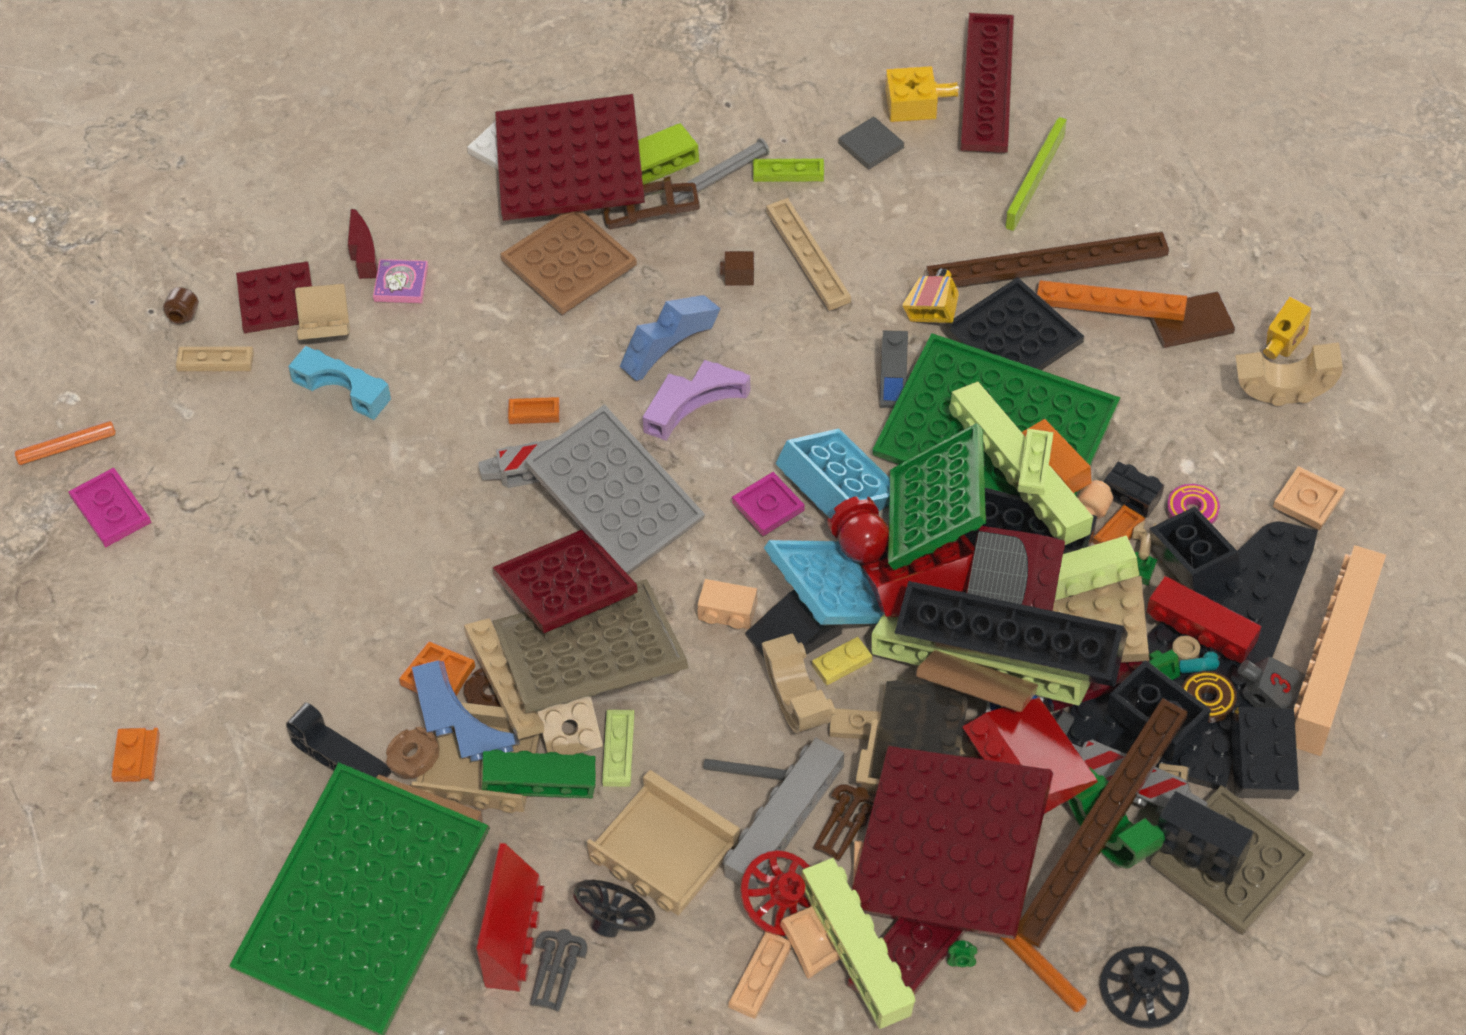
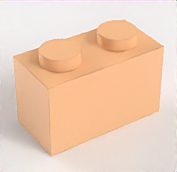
M705 579L698 602V620H703L710 624L729 625L736 629H750L757 607V588Z

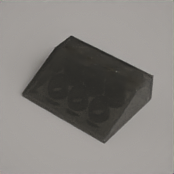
M922 678L887 681L870 778L880 779L888 746L960 756L969 694Z

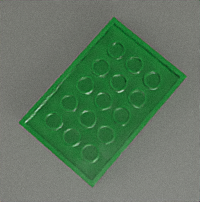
M978 423L890 469L888 564L893 570L911 564L915 559L934 552L937 548L948 542H954L960 536L971 530H977L986 523L983 429Z

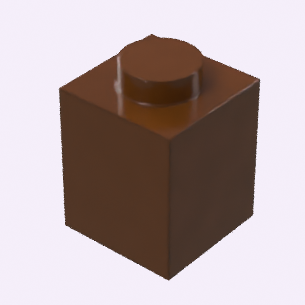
M725 251V261H720V276H725V286H754V251Z

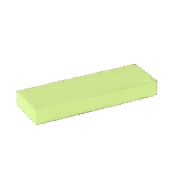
M1027 429L1018 492L1044 495L1054 432Z
M607 710L603 786L631 787L634 710Z

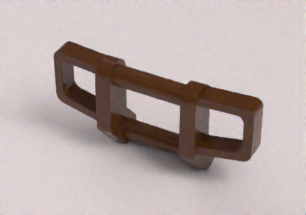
M671 176L664 177L661 181L643 184L644 194L665 189L667 204L638 211H636L635 204L626 205L628 216L610 220L609 212L616 207L603 208L607 227L611 230L638 223V220L668 213L674 215L699 210L700 202L695 183L673 184ZM674 192H693L694 201L676 205Z

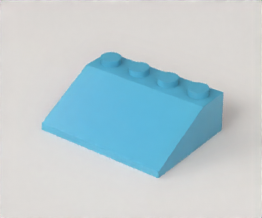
M839 428L786 441L776 465L830 519L836 513L834 508L837 505L855 496L859 500L870 497L878 507V511L889 506L890 478Z

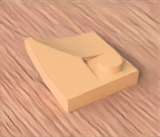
M812 906L782 919L780 926L789 939L807 979L841 959Z

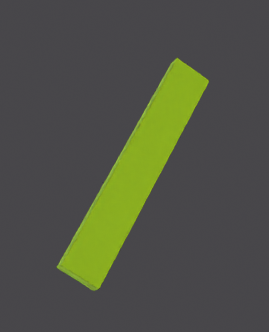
M1057 118L1007 211L1006 229L1014 231L1065 136L1067 119Z

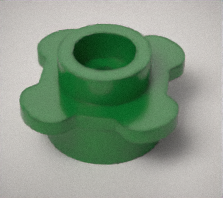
M960 940L954 942L949 947L950 958L947 960L948 965L952 967H972L976 965L977 961L974 957L978 950L972 943Z

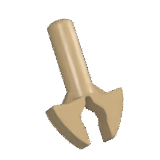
M1143 521L1134 528L1132 539L1141 540L1139 558L1147 560L1150 555L1151 537L1150 532L1147 533L1144 529L1145 521Z

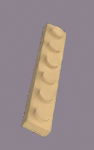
M786 198L766 205L767 214L827 309L830 311L851 303V295L790 200Z
M490 618L465 624V634L517 739L544 733V724L537 711L526 713L496 629Z

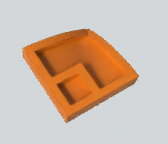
M428 642L399 678L400 685L418 694L412 667L439 660L445 663L449 682L457 696L463 684L474 670L475 661L437 644Z

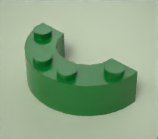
M1091 768L1089 769L1096 777L1098 783L1067 800L1079 826L1082 825L1108 784L1107 779L1103 775H1098ZM1125 814L1101 851V854L1116 866L1128 869L1158 851L1163 845L1165 836L1158 826H1153L1145 818L1133 824Z

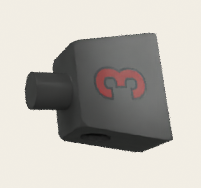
M1267 657L1255 664L1245 660L1238 668V673L1247 679L1243 695L1254 707L1294 709L1305 674L1272 657Z

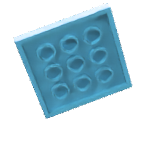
M769 540L765 545L764 549L770 556L771 561L777 565L783 573L785 580L792 585L798 593L799 599L807 605L813 613L814 619L821 625L878 624L884 613L879 607L863 569L857 562L852 561L841 551L839 541Z

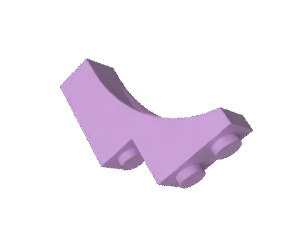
M707 360L703 361L692 381L681 376L668 374L643 416L644 433L667 441L677 424L695 409L722 399L747 398L750 393V375Z

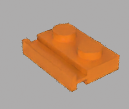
M146 728L118 729L111 775L113 782H135L142 779L154 781L160 737L158 728L153 730H146Z

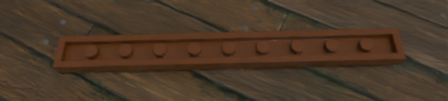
M1162 231L926 266L927 276H936L939 269H946L951 273V278L956 287L1017 277L1021 278L1168 256L1169 247Z
M1162 698L1021 918L1017 931L1019 937L1038 948L1042 946L1187 718L1188 711Z

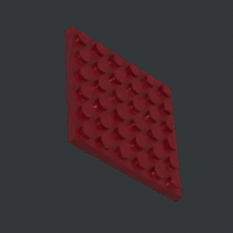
M634 94L495 111L501 215L503 221L645 203Z
M888 746L852 890H855L860 898L863 912L871 915L1016 940L1053 778L1052 770Z

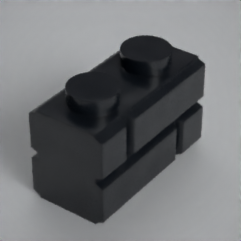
M1118 461L1104 479V483L1111 489L1113 501L1126 505L1146 518L1149 517L1154 507L1157 506L1162 498L1164 484L1155 476H1147L1139 472L1131 464L1125 465Z

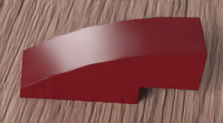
M351 209L348 234L351 261H356L359 279L376 278L378 271L373 238L363 217L356 209Z

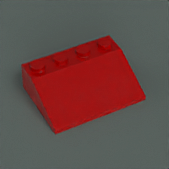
M962 535L954 542H948L937 548L934 552L925 554L915 559L911 564L893 570L888 564V557L862 565L884 615L886 617H898L908 581L960 592L967 590L974 545L965 535Z
M1040 697L1030 700L1020 712L1004 707L986 712L963 726L968 742L979 759L1052 770L1053 778L1044 814L1098 783L1096 777Z
M506 843L499 844L477 944V953L485 988L520 992L522 981L526 982L528 978L529 964H526L527 955H532L534 938L531 935L533 929H537L539 925L540 912L537 911L538 903H543L545 886L541 885L539 874Z

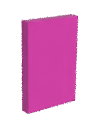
M114 467L68 491L70 498L105 548L151 523L150 517Z

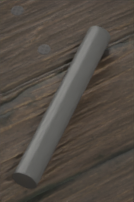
M706 758L703 767L704 770L784 780L787 772L786 769Z

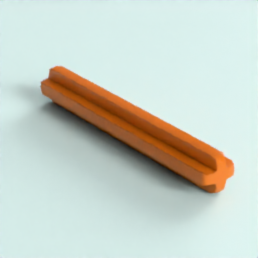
M108 421L16 450L15 457L19 465L26 464L114 436L116 434L113 423Z
M1016 935V940L1000 937L1074 1012H1079L1086 1006L1087 999L1028 941Z

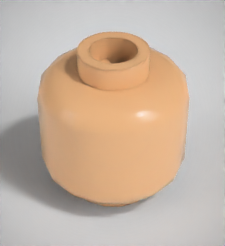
M1094 480L1091 484L1080 489L1077 495L1080 502L1091 515L1097 516V519H1101L1106 515L1113 501L1110 487L1098 480Z

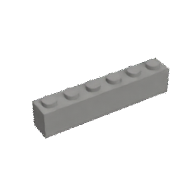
M815 738L810 746H804L799 756L800 760L795 766L791 765L784 776V782L780 787L776 786L773 789L768 804L765 808H759L752 826L745 828L741 833L738 841L739 844L734 850L730 849L725 855L723 864L726 878L741 886V879L745 869L756 857L766 852L784 851L843 769L844 752L818 738ZM769 859L757 866L766 875L771 870ZM751 874L748 889H757L762 881Z

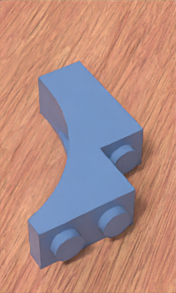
M705 295L666 301L657 322L637 325L620 367L636 381L642 380L656 361L672 346L694 333L712 329L721 308Z
M438 660L412 667L427 732H436V736H443L453 733L452 728L454 727L461 758H470L471 762L482 760L483 751L498 749L504 752H513V746L520 745L515 733H507L491 728L480 722L465 709L452 689L443 661Z

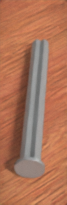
M759 138L757 143L686 183H695L699 192L752 162L753 159H757L762 155H769V147L762 138ZM674 192L675 203L678 204L693 195V192Z

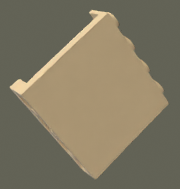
M461 703L472 716L485 725L499 731L514 733L502 707ZM454 727L452 728L453 733L436 736V732L433 733L439 742V757L430 770L418 776L416 782L412 781V787L462 805L474 806L481 810L492 808L500 809L506 813L524 812L528 796L481 790L482 760L471 762L470 758H461ZM542 733L519 739L520 745L513 746V752L530 751L537 753Z
M649 770L643 777V788L596 842L591 839L587 841L589 858L596 865H604L610 869L618 880H626L634 886V889L639 894L645 897L648 895L653 898L661 909L666 912L672 911L679 916L721 866L727 852L730 849L734 850L739 844L740 828L652 770Z

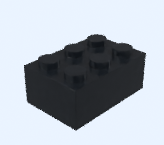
M1195 506L1149 528L1152 551L1185 587L1202 594L1241 575L1239 552Z
M1145 660L1110 693L1106 712L1139 736L1162 698L1188 711L1187 718L1163 754L1172 762L1207 727L1211 709Z
M1238 707L1230 716L1235 796L1238 798L1291 799L1299 791L1294 709Z
M1177 791L1174 792L1161 813L1157 825L1165 836L1163 845L1159 849L1165 854H1172L1182 859L1188 866L1199 868L1208 873L1214 880L1225 882L1231 885L1246 860L1254 831Z

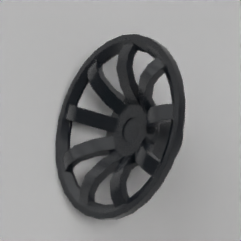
M591 879L579 882L574 888L573 897L576 903L588 915L593 917L591 928L602 936L616 937L620 929L626 931L648 930L655 922V913L651 906L639 895L620 885ZM592 886H595L599 889L600 898L596 891L593 888H591ZM607 888L617 891L612 904H609ZM581 891H585V892H587L590 896H586V895L580 896V892H581ZM624 894L633 899L621 908L618 907ZM584 903L592 904L594 910L591 911ZM637 906H641V907H643V909H644L645 911H643V910H633V911H630V910L633 909V908H635V907H637ZM638 917L647 919V922L643 924ZM631 921L636 926H625L623 924Z
M1147 946L1126 948L1109 959L1101 975L1100 989L1105 1005L1119 1020L1137 1028L1152 1029L1170 1024L1179 1017L1188 1002L1189 982L1186 973L1172 956L1157 948ZM1135 953H1145L1144 961L1137 965L1132 963L1128 956ZM1152 956H1158L1167 961L1168 964L1161 969L1156 963L1152 962ZM1121 959L1124 966L1131 973L1125 975L1112 972L1111 969ZM1175 969L1181 984L1167 983L1163 980V977ZM1108 979L1119 983H1128L1123 989L1109 994ZM1162 990L1172 993L1182 992L1178 1005H1173L1165 997ZM1133 993L1134 997L1127 1011L1123 1013L1117 1008L1114 1001L1121 1000ZM1154 998L1171 1013L1157 1020L1154 1010ZM1141 999H1145L1149 1021L1132 1018Z

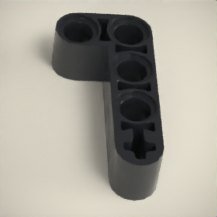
M305 702L286 722L292 743L300 751L333 772L337 764L341 763L375 778L378 775L387 778L390 776L391 770L383 761L326 726L322 714L313 705Z

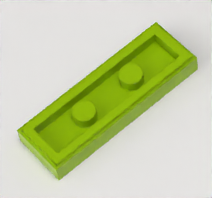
M753 159V182L824 181V159Z

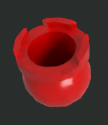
M855 496L844 500L834 508L836 513L832 519H827V525L831 533L838 538L841 551L854 562L868 564L877 561L886 554L889 547V527L879 516L878 507L870 497L859 500Z

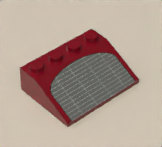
M981 526L977 531L966 593L1053 611L1065 541L1038 534Z

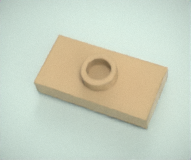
M835 709V715L831 716L829 737L869 740L873 719L878 720L879 729H885L886 712Z

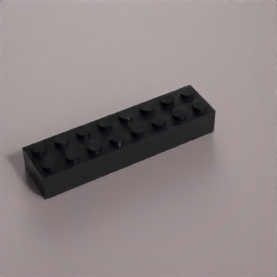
M908 581L895 630L897 637L904 642L1111 687L1116 685L1128 636L1125 627L1122 625Z

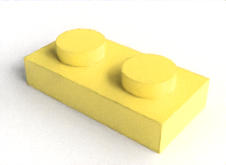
M856 637L812 660V667L827 686L871 663L872 655L859 637Z

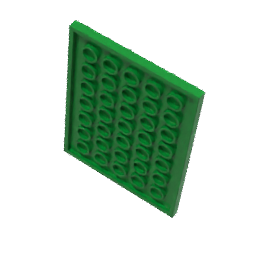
M931 333L872 449V455L901 464L963 431V425L957 418L952 416L949 409L952 392L979 382L1021 432L1046 419L1091 466L1120 404L1121 397ZM984 451L985 488L1020 496V493L1013 485L1008 483L1005 475L999 468L993 465L991 458ZM1077 491V492L1074 493V495H1075L1076 497H1077L1079 491Z
M338 763L229 967L234 971L377 1035H385L471 868L490 827L485 823Z

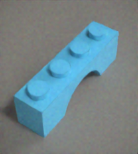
M305 346L288 366L292 382L311 391L325 385H340L351 391L350 397L353 410L373 420L376 419L391 400L389 386L383 379L374 378L363 370L348 366L340 359H333L317 349L314 350Z

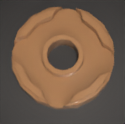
M414 727V730L409 731L406 729L401 731L388 745L386 763L396 776L403 779L416 778L425 774L434 766L439 757L440 746L435 735L427 732L426 728ZM414 748H418L417 752L414 755L407 756L409 751H411Z

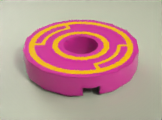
M1184 484L1175 488L1169 495L1167 503L1169 518L1188 510L1187 505L1194 504L1200 508L1199 511L1211 524L1217 520L1220 509L1219 500L1213 491L1207 487L1198 484Z

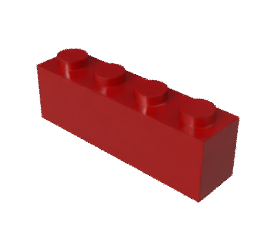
M1166 576L1150 596L1146 612L1156 621L1168 624L1179 633L1193 637L1202 645L1211 647L1228 659L1236 660L1239 663L1245 661L1257 643L1262 627Z

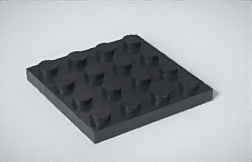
M1018 277L955 317L953 323H946L943 327V331L954 341L1039 370H1043L1084 342V335Z

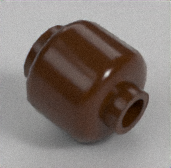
M177 287L168 293L163 304V311L171 322L176 324L187 323L194 317L199 301L191 290Z

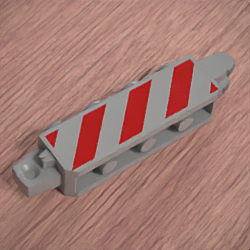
M554 439L497 449L496 457L479 462L482 480L501 479L502 485L507 488L538 483L539 480L524 465L525 460Z
M1094 740L1085 742L1083 747L1072 744L1086 765L1098 775H1103L1108 783L1127 755ZM1157 767L1154 768L1133 801L1143 807L1149 803L1157 807L1156 812L1161 814L1174 792L1177 791L1206 807L1208 806L1207 802L1191 793L1190 786L1185 779Z

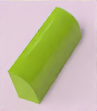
M681 123L639 139L643 184H648L700 162L698 144Z

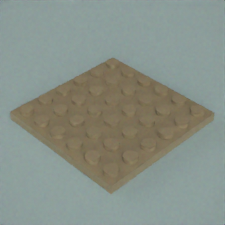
M647 579L635 582L638 593L546 633H543L526 612L493 620L494 628L496 629L526 713L541 711L546 707L557 704H567L575 699L595 696L612 689H621L626 685L640 681H649L666 674H675L680 670L688 668L687 658Z

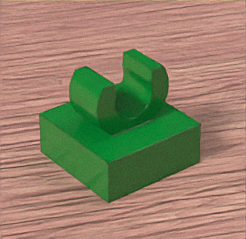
M1135 552L1142 584L1149 586L1157 559L1149 556L1147 560H1142L1139 558V552Z
M1156 650L1149 654L1151 659L1149 663L1171 680L1180 676L1178 655L1173 650L1164 654Z

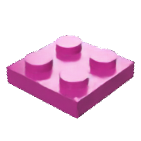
M774 472L732 496L734 506L762 536H765L805 511L804 503Z

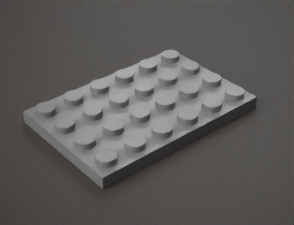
M605 404L525 460L524 465L582 530L592 540L602 546L628 575L705 517L704 512Z

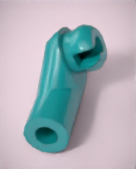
M1206 652L1203 658L1180 660V670L1182 674L1214 671L1218 668L1220 661L1215 652Z

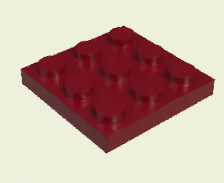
M308 261L236 273L244 334L299 325L295 289L312 286Z

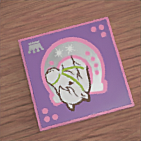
M380 259L373 293L374 302L422 303L428 272V261Z

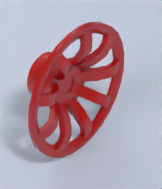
M770 851L756 857L745 869L740 886L741 900L750 919L762 930L778 936H786L780 924L787 908H789L790 915L798 913L797 903L806 908L811 907L809 900L803 897L806 888L805 882L799 874L795 873L798 865L803 869L811 866L799 856L787 851ZM777 858L792 860L787 873H783L780 870ZM769 859L770 869L775 877L762 873L757 866ZM751 874L758 880L768 884L769 887L748 889ZM769 895L771 899L755 912L749 897ZM777 905L778 909L774 926L762 920L761 917L773 906Z

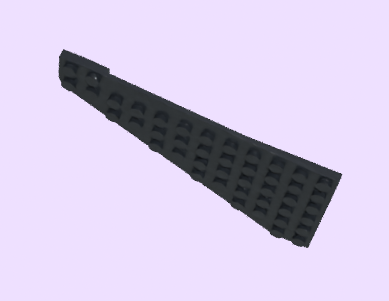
M1281 521L1266 524L1238 550L1241 575L1201 594L1262 626L1258 641L1245 660L1255 664L1267 657L1273 658L1312 557L1318 530ZM1161 622L1147 635L1149 654L1156 650L1164 654L1172 650L1173 643L1178 637L1188 635L1181 634L1175 628ZM1198 641L1200 645L1198 658H1203L1206 652H1215L1218 655L1220 664L1213 672L1224 675L1233 683L1236 690L1235 707L1224 720L1214 723L1208 722L1207 727L1172 762L1162 755L1155 767L1159 768V763L1188 767L1187 782L1217 790L1221 785L1226 788L1233 763L1230 716L1238 707L1254 706L1243 695L1247 679L1238 673L1241 663L1228 659L1219 651L1206 647ZM1180 670V676L1173 679V681L1182 687L1185 680L1194 673L1182 674ZM1110 693L1082 702L1079 706H1072L1070 714L1074 717V721L1066 735L1072 744L1083 747L1085 742L1094 740L1124 754L1128 753L1138 736L1106 712ZM1203 693L1201 695L1202 698L1206 701H1213L1216 699L1215 696L1210 693Z

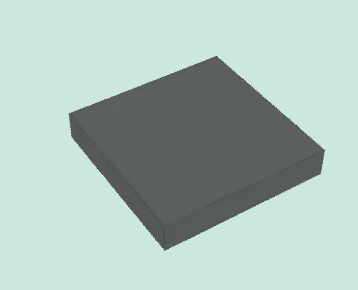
M874 116L838 138V144L868 170L904 148V142Z

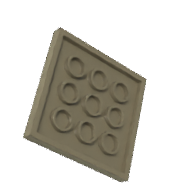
M1221 785L1206 801L1208 803L1207 807L1254 831L1246 860L1231 885L1216 881L1208 873L1199 868H1192L1185 864L1182 859L1172 854H1165L1162 851H1159L1151 859L1150 865L1243 935L1311 861L1314 853Z

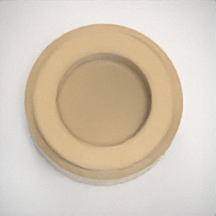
M1181 636L1174 641L1172 650L1178 655L1180 662V660L1198 658L1200 645L1193 637Z

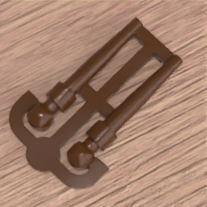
M842 784L835 788L831 798L839 800V803L837 802L834 805L831 816L813 846L814 850H818L834 858L836 861H840L860 827H863L867 821L866 816H871L872 806L864 803L861 807V813H858L853 820L854 823L849 821L859 803L866 801L872 805L874 804L875 797L868 795L867 790L863 787L854 788L850 785ZM847 792L853 795L854 800L848 808L847 812L845 813L844 817H841L846 809L845 806H847L850 802V795L842 793ZM835 822H839V825L835 830L834 834L832 835L831 839L829 840L828 844L826 846L823 845L822 842L832 829ZM847 826L851 829L838 853H836L833 847Z

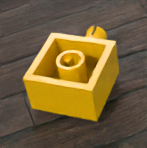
M932 66L886 69L885 90L890 122L936 119L938 98L958 97V83L937 84L934 80Z

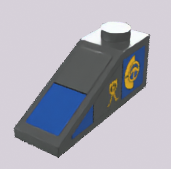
M883 330L880 408H894L906 384L908 331Z

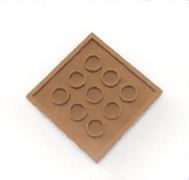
M582 211L562 213L500 254L501 260L562 315L637 265V259Z

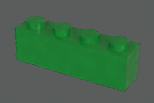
M498 749L483 751L481 790L522 796L593 799L596 786L595 756H589L584 753L565 755L557 752H548L546 754L532 753L530 751L504 752Z

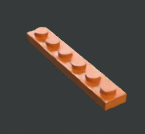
M1041 280L1037 295L1051 307L1184 321L1187 306V296Z

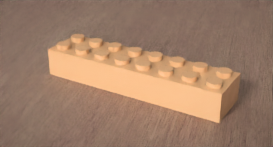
M1354 545L1351 555L1345 554L1294 708L1297 749L1318 756L1322 755L1386 557L1385 554Z

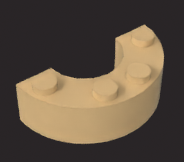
M1339 342L1314 345L1311 353L1306 358L1291 364L1269 362L1263 357L1261 352L1236 355L1238 379L1241 388L1251 397L1263 402L1272 403L1275 406L1312 401L1313 398L1331 389L1339 380L1343 370Z
M793 633L763 642L762 648L769 678L776 699L790 728L795 733H800L830 723L831 716L835 715L833 702L831 699H826L822 689L817 690L813 679L809 680L803 660L806 658L803 644L801 642L797 643Z

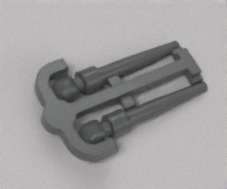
M562 929L559 932L547 930L542 932L537 938L535 947L545 950L542 951L539 961L541 963L532 992L531 1006L548 1008L559 1012L572 971L577 964L576 957L586 958L588 951L586 941L579 936L572 935L567 929ZM547 938L557 939L559 943L553 965L549 964L553 957L551 952L555 950L556 945L553 940H548ZM570 943L579 944L581 951L579 946L570 945L568 950L569 957H566L564 963L565 968L560 967L565 946ZM546 971H550L543 1000L537 999ZM559 973L563 974L555 1004L550 1001L557 974Z

